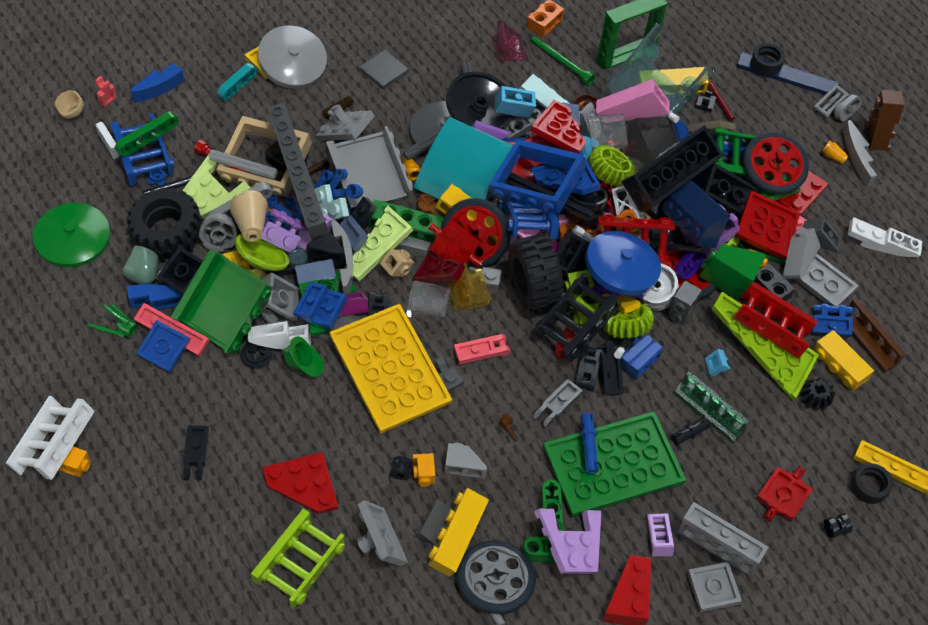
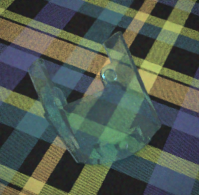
M656 23L610 79L607 86L611 94L653 79L668 98L669 111L676 114L692 99V96L713 73L714 69L707 65L697 78L689 76L683 79L679 85L675 84L653 65L660 56V48L654 41L665 29ZM664 115L635 119V121L643 125L659 129L670 120Z

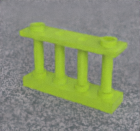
M304 508L251 573L252 581L258 586L262 581H268L291 597L289 603L292 609L297 604L301 605L307 597L306 592L336 554L340 555L345 548V537L342 533L336 540L332 539L311 525L310 512ZM301 532H308L330 547L323 557L298 541V536ZM289 548H295L317 564L309 573L286 558L285 552ZM276 564H281L304 580L297 590L272 574V569Z

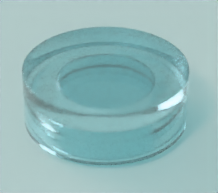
M294 249L288 255L289 264L294 268L298 265L307 264V253L302 249Z

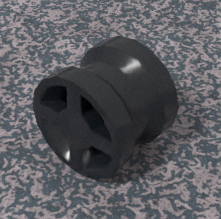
M403 456L394 457L390 476L394 479L408 480L411 475L409 469L412 467V460Z

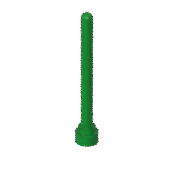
M531 37L532 43L579 75L582 83L589 86L594 82L596 78L594 73L586 70L583 71L537 37Z

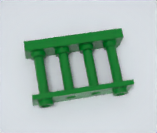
M715 128L710 134L716 140V144L723 153V141L733 143L732 165L725 164L723 157L714 163L743 180L752 182L748 178L744 167L739 164L740 144L748 145L756 136L727 131L724 128ZM762 145V148H765V152L771 151L769 146ZM764 174L766 180L773 179L771 174Z

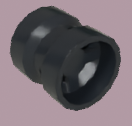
M845 513L837 515L836 518H826L823 522L824 529L831 539L838 537L840 534H849L853 529L851 520Z

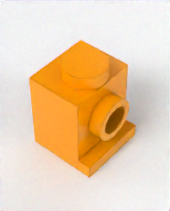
M433 453L413 454L414 478H418V485L420 487H428L431 484H435Z

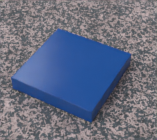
M156 320L136 354L171 373L191 339Z

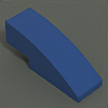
M173 63L161 73L154 70L130 90L132 101L136 103L152 99L177 87L184 82L183 70Z
M141 284L127 286L131 309L142 307L143 303L151 305L156 310L177 307L184 295L167 285Z

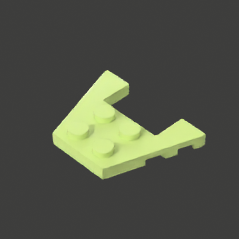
M209 155L183 189L197 203L202 219H205L210 211L231 200L236 194L238 196L242 191L251 188L243 181L229 193L211 175L217 169L219 163L210 160Z

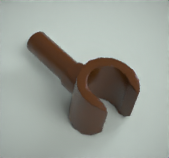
M505 414L499 421V425L506 429L516 442L519 438L510 426L513 423V419L509 414Z

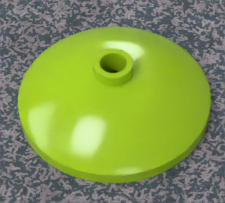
M240 234L235 240L238 253L253 268L264 271H280L289 264V258L281 248L263 239L256 242H248Z

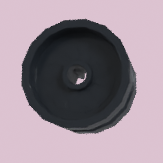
M600 187L601 190L585 195L571 193L568 200L593 211L595 215L593 220L588 222L565 211L566 218L572 223L582 226L597 225L598 216L605 214L608 199L607 192Z

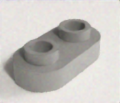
M852 94L836 106L834 110L835 118L840 121H846L856 113L862 103L861 97Z

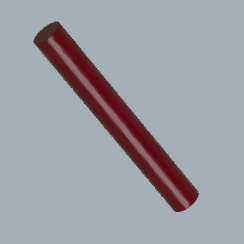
M709 80L708 89L716 97V101L728 121H734V115L712 80Z

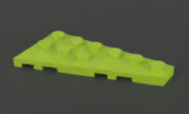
M721 292L711 309L791 400L794 401L819 354L808 348L800 358H797L737 321L733 316L742 304Z

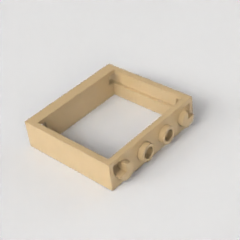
M242 116L225 153L236 156L246 133L277 140L272 123ZM294 130L305 160L312 144L309 133ZM219 163L216 169L220 178L228 183L234 182L240 185L245 181L250 187H253L258 183L268 182L273 191L272 194L275 196L288 197L293 186L288 170H286L281 182L235 170L222 163Z

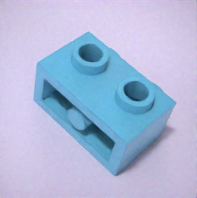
M501 86L495 96L496 113L529 118L536 107L534 91Z

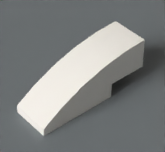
M285 321L251 327L248 333V341L264 347L284 349L297 336L302 337L311 346V334L308 324L289 327L288 322Z

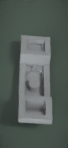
M331 220L333 237L340 245H343L347 268L340 269L343 293L348 294L354 274L352 248L343 228L336 220Z

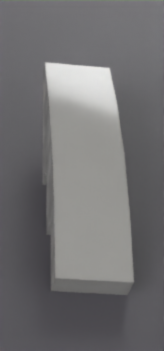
M849 120L843 130L845 145L857 174L865 186L868 187L873 185L877 176L871 167L873 159L867 152L869 144L852 121Z

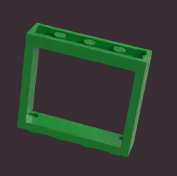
M636 0L606 11L596 58L605 70L656 50L668 4L665 0ZM649 13L644 38L615 49L620 23Z

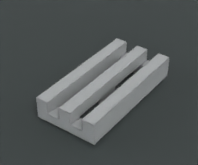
M836 84L813 109L817 110L820 115H824V118L827 119L834 112L836 106L849 97V93ZM836 91H839L823 108H821V106H822ZM843 94V96L826 112V110Z

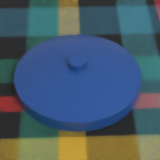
M621 231L604 232L597 235L590 242L586 250L585 262L588 271L600 285L612 292L630 296L640 295L651 290L659 279L661 264L656 252L649 244L635 235Z

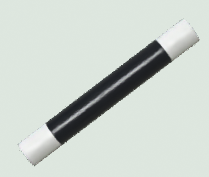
M634 337L623 339L614 353L615 358L620 359Z

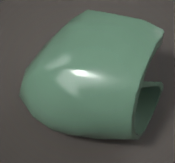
M134 246L123 268L122 275L139 285L152 284L158 273L159 258L155 252L146 247Z

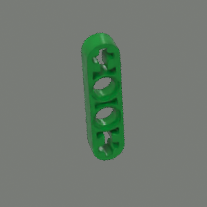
M172 112L164 113L118 140L115 144V150L122 157L132 154L174 129L179 123L178 117Z

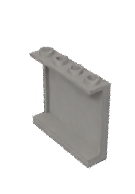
M387 126L384 127L382 132L359 137L355 140H348L334 144L333 140L326 142L324 152L333 175L335 176L337 169H346L348 173L347 178L339 182L338 188L346 189L349 184H359L363 188V195L358 199H350L348 196L342 197L346 198L350 214L363 196L369 198L372 202L375 199L387 203L410 196L413 184L407 178L406 166L400 160V151L395 147L393 133L389 132Z

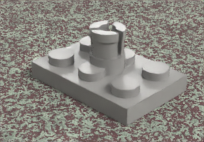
M335 105L328 111L330 120L320 128L316 137L319 141L355 140L375 115L371 110L344 112L340 105Z
M365 500L357 504L360 509V518L366 523L368 528L367 534L357 539L360 549L367 554L376 547L375 552L380 560L398 566L406 564L408 561L385 509Z

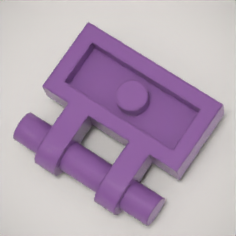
M273 209L270 215L276 219L273 223L266 220L261 239L293 254L301 239L295 233L297 230L305 232L307 226L301 223L300 219H293L286 212ZM281 223L289 224V230L280 227Z

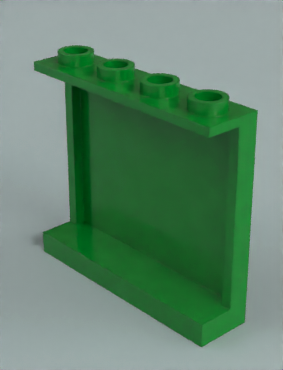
M209 250L171 317L206 336L210 341L223 348L225 353L234 354L240 349L244 336L250 332L252 322L260 315L262 305L270 298L273 287L219 252Z

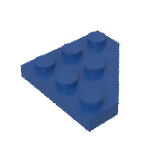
M586 158V168L571 193L585 195L601 190L600 184ZM544 164L532 168L531 172L537 185L559 189L569 170Z

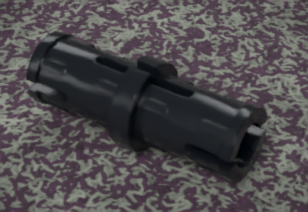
M702 417L692 424L688 423L683 429L671 434V439L673 442L677 440L675 442L676 446L690 438L694 439L697 437V434L710 428L709 420H706V417Z

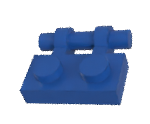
M828 303L814 305V312H821L822 315H814L817 324L813 328V335L826 336L834 330L840 337L852 338L853 317H845V314L853 315V307H846L844 304L830 306ZM828 313H837L839 316H828Z

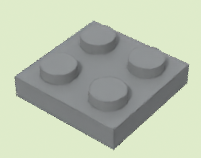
M729 562L688 570L687 574L700 612L741 604L742 600Z

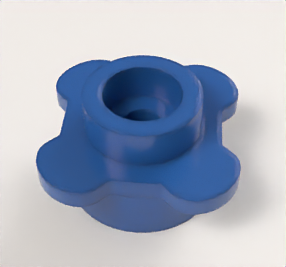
M162 169L151 171L147 182L150 185L165 184V178L168 177V173Z

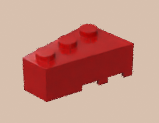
M630 555L602 622L622 625L647 624L649 619L651 558Z

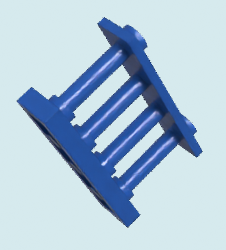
M149 113L151 121L154 120V114ZM118 121L110 123L116 143L121 138L145 125L123 129L119 128ZM161 136L149 143L158 142L159 148L133 155L130 154L126 157L120 155L129 186L137 185L135 177H139V174L167 168L169 177L173 176L172 168H175L172 157H168ZM162 155L164 159L161 162L137 168L136 166L132 167L135 161Z
M501 199L498 200V208L508 220L507 229L513 238H517L518 229L545 230L550 239L558 238L560 221L555 213L514 204Z

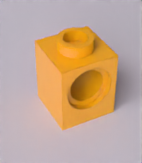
M72 447L58 470L81 478L83 472L88 471L91 463L87 451Z

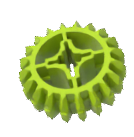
M600 144L589 155L588 163L595 176L610 186H622L621 181L635 172V167L632 165L633 162L629 160V157L613 146L609 147L606 144Z
M640 302V308L627 314L617 310L603 328L605 332H608V335H613L615 338H637V336H644V333H649V330L652 329L654 316L651 308L647 307V304H641Z

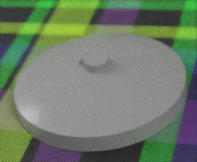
M281 26L272 29L262 38L258 48L257 57L261 70L272 82L286 88L299 89L315 83L323 75L327 63V53L320 39L312 32L298 26Z

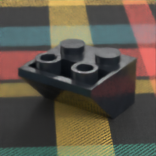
M568 227L555 249L560 269L567 273L587 270L585 254L592 240Z

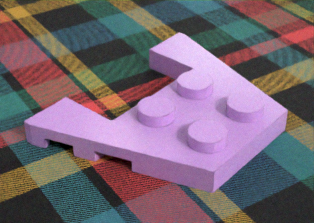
M537 509L534 511L536 518H540L543 524L541 529L544 536H548L552 545L550 550L561 574H593L598 572L601 511L586 510L582 512L585 531H558L554 509Z

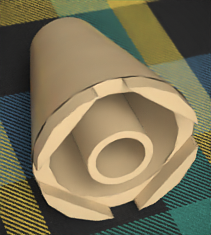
M254 190L242 191V194L238 196L236 194L230 201V211L243 238L248 242H256L261 239L268 209V202L263 197V194Z

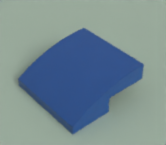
M310 282L293 314L307 322L332 330L348 298L344 293L329 290L326 285Z

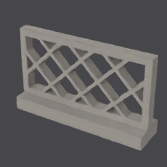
M693 502L684 516L678 533L722 560L729 562V564L750 577L769 548Z

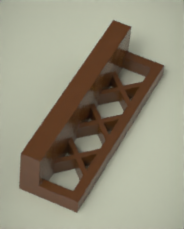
M857 297L852 299L849 307H853V315L845 314V317H853L852 336L883 373L898 366L905 353Z

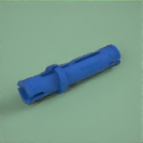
M584 413L580 416L582 423L580 435L583 438L585 472L594 474L599 471L595 443L597 432L594 429L593 414Z

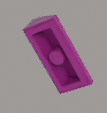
M365 293L346 294L348 299L339 316L368 312V299Z

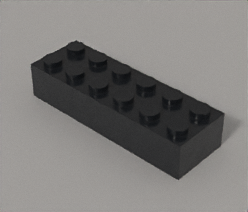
M704 125L692 131L621 182L641 213L654 207L724 155Z

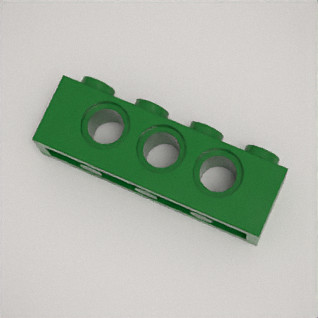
M374 199L373 203L378 208L367 223V227L375 228L378 218L381 219L388 205L413 228L408 237L428 241L431 244L434 243L437 235L430 231L428 227L433 223L441 229L443 217Z

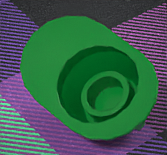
M294 337L290 345L282 350L289 367L301 369L311 377H317L322 374L323 360L321 356L302 337Z

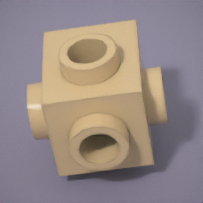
M390 249L380 264L391 276L403 277L410 272L411 266L415 262L410 258V254L403 249Z

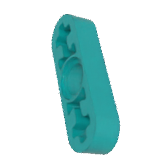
M246 63L219 87L217 96L224 101H228L240 90V87H244L256 76L257 67Z

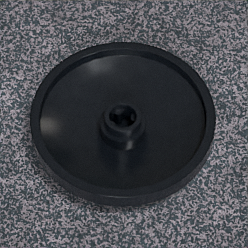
M472 71L463 73L452 81L447 90L446 106L452 118L469 126H472L477 120L504 130L510 124L513 115L495 112V96L501 86H507L496 77L484 72Z

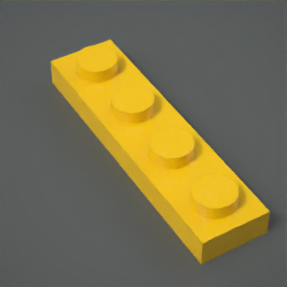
M863 440L860 442L853 457L854 460L862 464H878L884 467L893 479L928 495V471Z

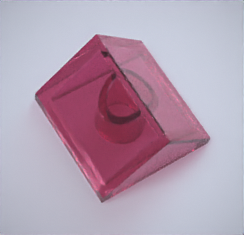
M497 21L496 41L501 62L527 60L521 34L503 21Z

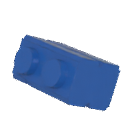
M644 335L641 339L639 337L636 338L631 345L632 347L629 350L626 349L620 358L621 369L635 380L661 357L663 347L654 342L648 335Z

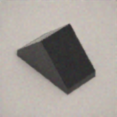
M330 232L306 245L307 258L317 260L332 259L334 263L344 264V249Z

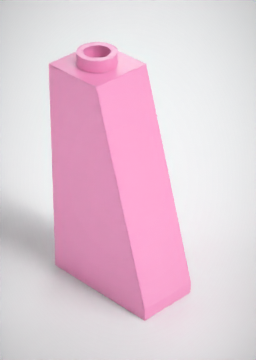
M651 79L597 100L595 112L604 124L663 116L669 114V100L656 82Z

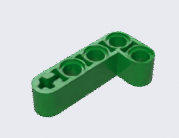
M547 480L544 482L541 491V509H554L558 531H563L561 486L555 480ZM550 491H551V493L553 494L552 499H549V498H550ZM543 532L542 537H529L526 539L522 552L531 562H555L552 552L549 550L552 545L548 536H544ZM528 548H535L537 552H530Z

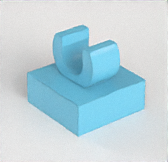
M717 349L705 358L709 374L712 376H716L720 372L724 373L730 369V366L727 364L728 359L725 357L723 350Z

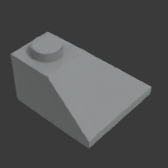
M272 272L260 278L273 287L271 296L264 302V305L292 321H297V316L293 312L299 303L300 288Z

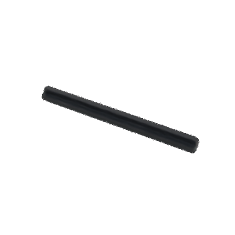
M512 172L506 179V182L519 188L550 196H555L556 194ZM568 199L562 208L588 222L592 221L595 215L593 211Z

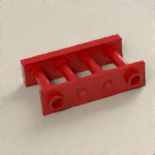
M611 214L598 216V224L604 226L603 233L611 231V226L623 227L622 232L630 234V227L641 228V239L647 244L649 228L660 229L657 256L660 264L671 268V258L666 255L668 229L675 230V224L670 218L663 217L655 220L614 217Z
M753 281L741 297L748 301L747 305L743 303L733 318L797 358H800L810 346L808 342L803 340V337H807L817 324V320ZM754 306H756V307H758L759 309L763 310V311H764L763 315H762L761 313L757 312L756 310H754V309H753ZM772 316L779 320L780 325L770 320V317ZM787 326L797 331L796 335L786 329Z

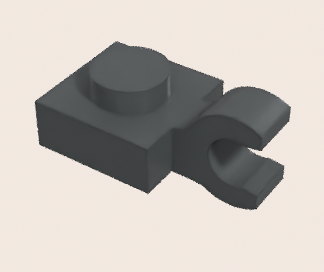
M442 357L434 360L436 363L434 367L439 372V376L448 392L464 384L454 367L448 369Z

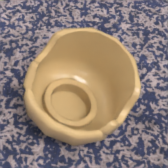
M69 90L57 97L55 107L63 118L72 119L83 111L84 102L76 91Z

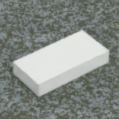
M97 123L98 135L113 159L118 158L120 154L115 150L116 143L104 123Z

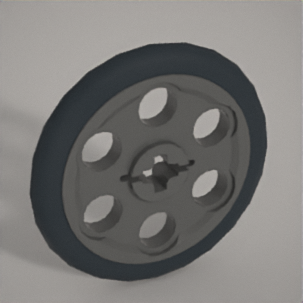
M489 540L470 547L464 553L456 571V582L460 592L472 606L484 612L504 614L519 609L531 598L536 585V574L531 561L525 557L518 547L503 541ZM488 554H495L498 560L491 562L486 556ZM514 561L518 567L516 569H509L506 563ZM473 565H478L481 567L482 571L480 573H474L471 571L470 567ZM494 573L497 574L499 580H496L495 577H492ZM518 580L522 587L513 588L510 582ZM482 584L486 590L479 593L474 589V586ZM496 592H503L506 598L498 600L494 594Z

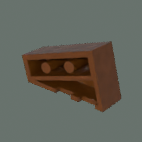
M881 90L879 96L875 98V105L870 109L869 118L865 120L864 129L868 133L869 149L891 150L889 141L890 138L895 137L893 128L895 124H899L904 108L902 91Z

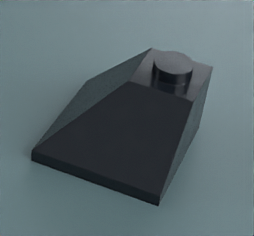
M179 246L157 278L184 294L204 260Z

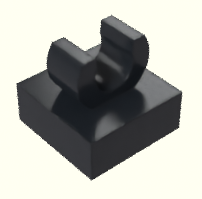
M707 90L705 94L700 92L695 108L712 113L716 97L711 96L712 92Z

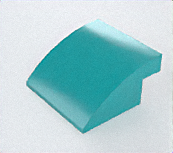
M449 117L426 156L414 188L440 199L449 186L453 184L471 198L488 200L491 197L489 184L513 145Z

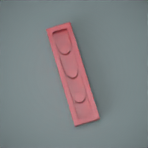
M143 303L134 318L136 322L149 329L158 320L186 335L191 340L185 349L199 357L210 342V339L145 303Z

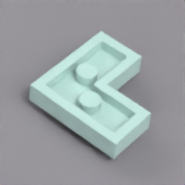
M322 185L314 189L323 214L336 221L349 216L346 198L333 200L330 185Z

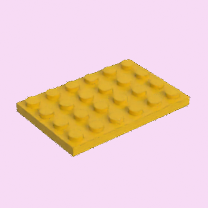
M400 304L329 332V336L380 434L452 403L449 392Z

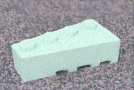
M534 74L520 87V89L535 92V109H538L541 114L554 99L560 103H569ZM579 111V127H581V123H580V111Z

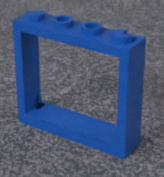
M517 139L489 184L491 197L559 214L586 168L584 155ZM519 158L569 170L555 196L507 185L504 182Z

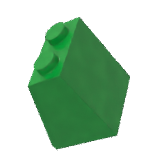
M721 244L717 250L713 249L710 252L708 259H704L700 266L702 271L699 276L735 299H738L754 281L766 254Z

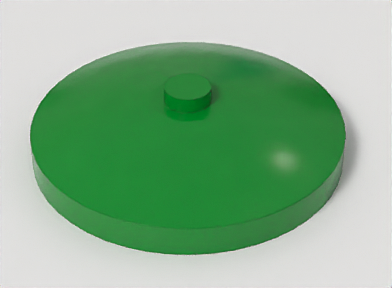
M66 203L50 209L40 217L33 230V243L39 256L46 262L58 267H79L94 261L105 251L110 241V227L105 215L97 208L83 203Z

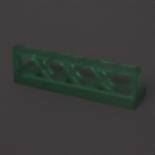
M690 371L685 374L683 382L673 391L677 398L701 418L706 417L710 425L732 444L745 433L750 423L747 418Z

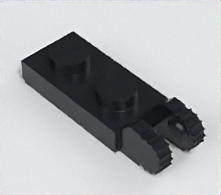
M188 425L183 460L184 480H189L191 475L190 465L197 466V480L202 481L209 426Z

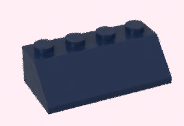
M691 180L667 196L661 209L697 246L716 248L731 216Z

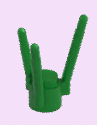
M104 304L103 308L119 320L116 325L118 331L90 323L87 325L90 328L117 335L122 339L125 335L131 337L138 327L134 321L130 320L113 304L110 307Z

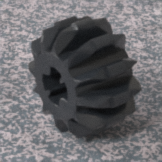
M820 377L816 380L813 378L809 379L808 382L803 384L800 396L803 397L802 403L808 402V408L814 406L815 411L819 410V408L824 411L827 406L833 403V398L835 397V392L832 391L833 385H827L828 381L823 382Z

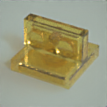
M463 263L466 268L461 274V278L457 282H446L455 312L492 304L482 268L469 271L467 263Z

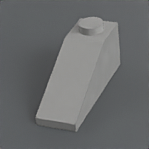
M800 228L791 238L783 273L785 279L801 278L821 247L814 228Z

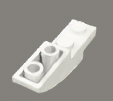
M854 217L850 220L848 235L861 240L860 246L896 256H921V240L893 228H889L887 231Z

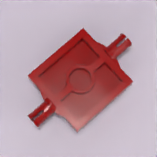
M453 219L442 229L433 223L428 227L430 231L437 235L434 243L429 248L434 254L440 255L444 259L450 258L462 262L463 265L470 261L477 268L482 264L483 261L474 256L481 241Z
M798 466L793 474L777 467L758 494L756 499L769 508L764 515V519L768 518V522L772 521L776 513L792 522L813 489L804 484L800 479L806 471L804 468L801 470L802 466Z

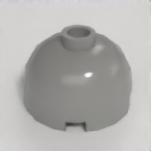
M216 213L204 219L200 226L199 237L206 248L222 252L224 249L234 246L238 230L236 223L231 217Z

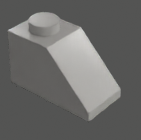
M448 443L445 474L485 479L487 466L469 446L462 443Z

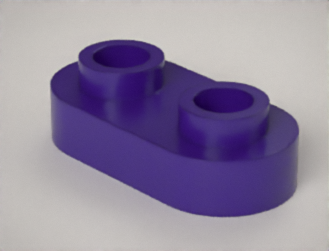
M687 252L675 266L676 276L679 279H690L704 261L703 252Z

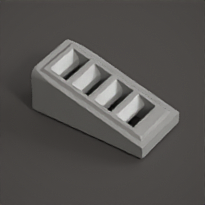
M589 102L580 112L581 135L596 140L602 134V130L593 103Z

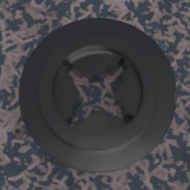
M250 342L246 343L241 350L243 362L246 366L249 365L253 369L255 367L262 369L264 365H269L273 355L272 348ZM259 349L261 356H258V358L254 359L253 354H256V352H258Z

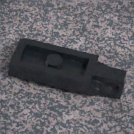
M605 341L602 344V352H600L599 357L603 395H622L624 393L621 359H617L614 356L613 341Z

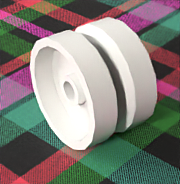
M661 264V273L658 281L643 298H640V301L643 304H647V307H650L652 310L662 311L670 308L673 298L679 290L675 272L670 267Z

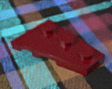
M428 252L412 280L415 284L457 282L466 267L462 262L450 258L444 259L440 255L434 256L433 253Z

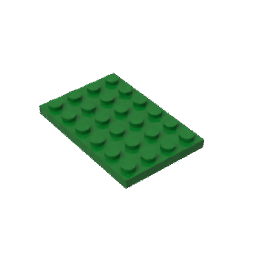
M655 412L594 428L597 432L595 443L599 470L594 474L585 472L583 438H581L580 433L543 443V449L556 481L561 486V493L571 517L582 515V512L586 510L602 509L679 486L686 482L685 476Z

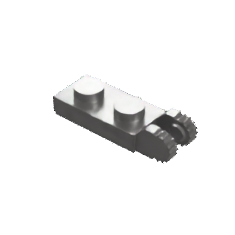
M567 379L542 403V406L536 411L533 418L538 420L548 411L550 415L542 424L547 428L555 418L557 419L582 394L583 390Z

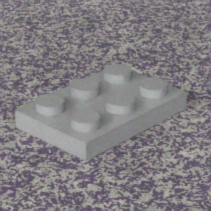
M817 253L802 277L793 278L822 302L828 303L830 306H840L859 286Z

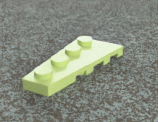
M388 205L381 219L378 218L373 231L370 234L368 233L367 236L369 238L360 250L356 251L353 255V276L359 282L384 259L390 249L398 246L413 231V228Z

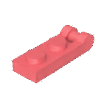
M504 334L455 344L453 348L459 365L496 356H506L511 353L510 347L506 345L507 339Z

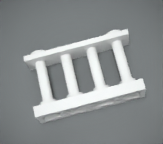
M49 396L6 464L18 475H22L25 468L30 466L34 467L46 479L52 480L95 411L83 399H76L71 408L62 407L52 396ZM59 415L66 416L61 425L54 424ZM48 432L55 433L50 442L43 441ZM38 449L44 450L39 459L32 458Z

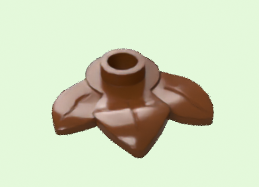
M421 194L417 200L420 210L430 212L432 215L445 217V214L436 208L438 201H434V197Z

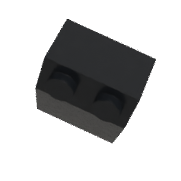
M716 163L702 171L698 186L714 201L722 205L729 214L733 213L740 218L748 194L751 190L756 193L758 191L757 187Z

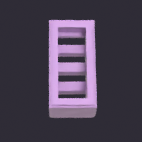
M647 514L652 556H672L674 543L668 514ZM653 522H664V525H654ZM655 530H665V532H655ZM656 538H666V540H656Z

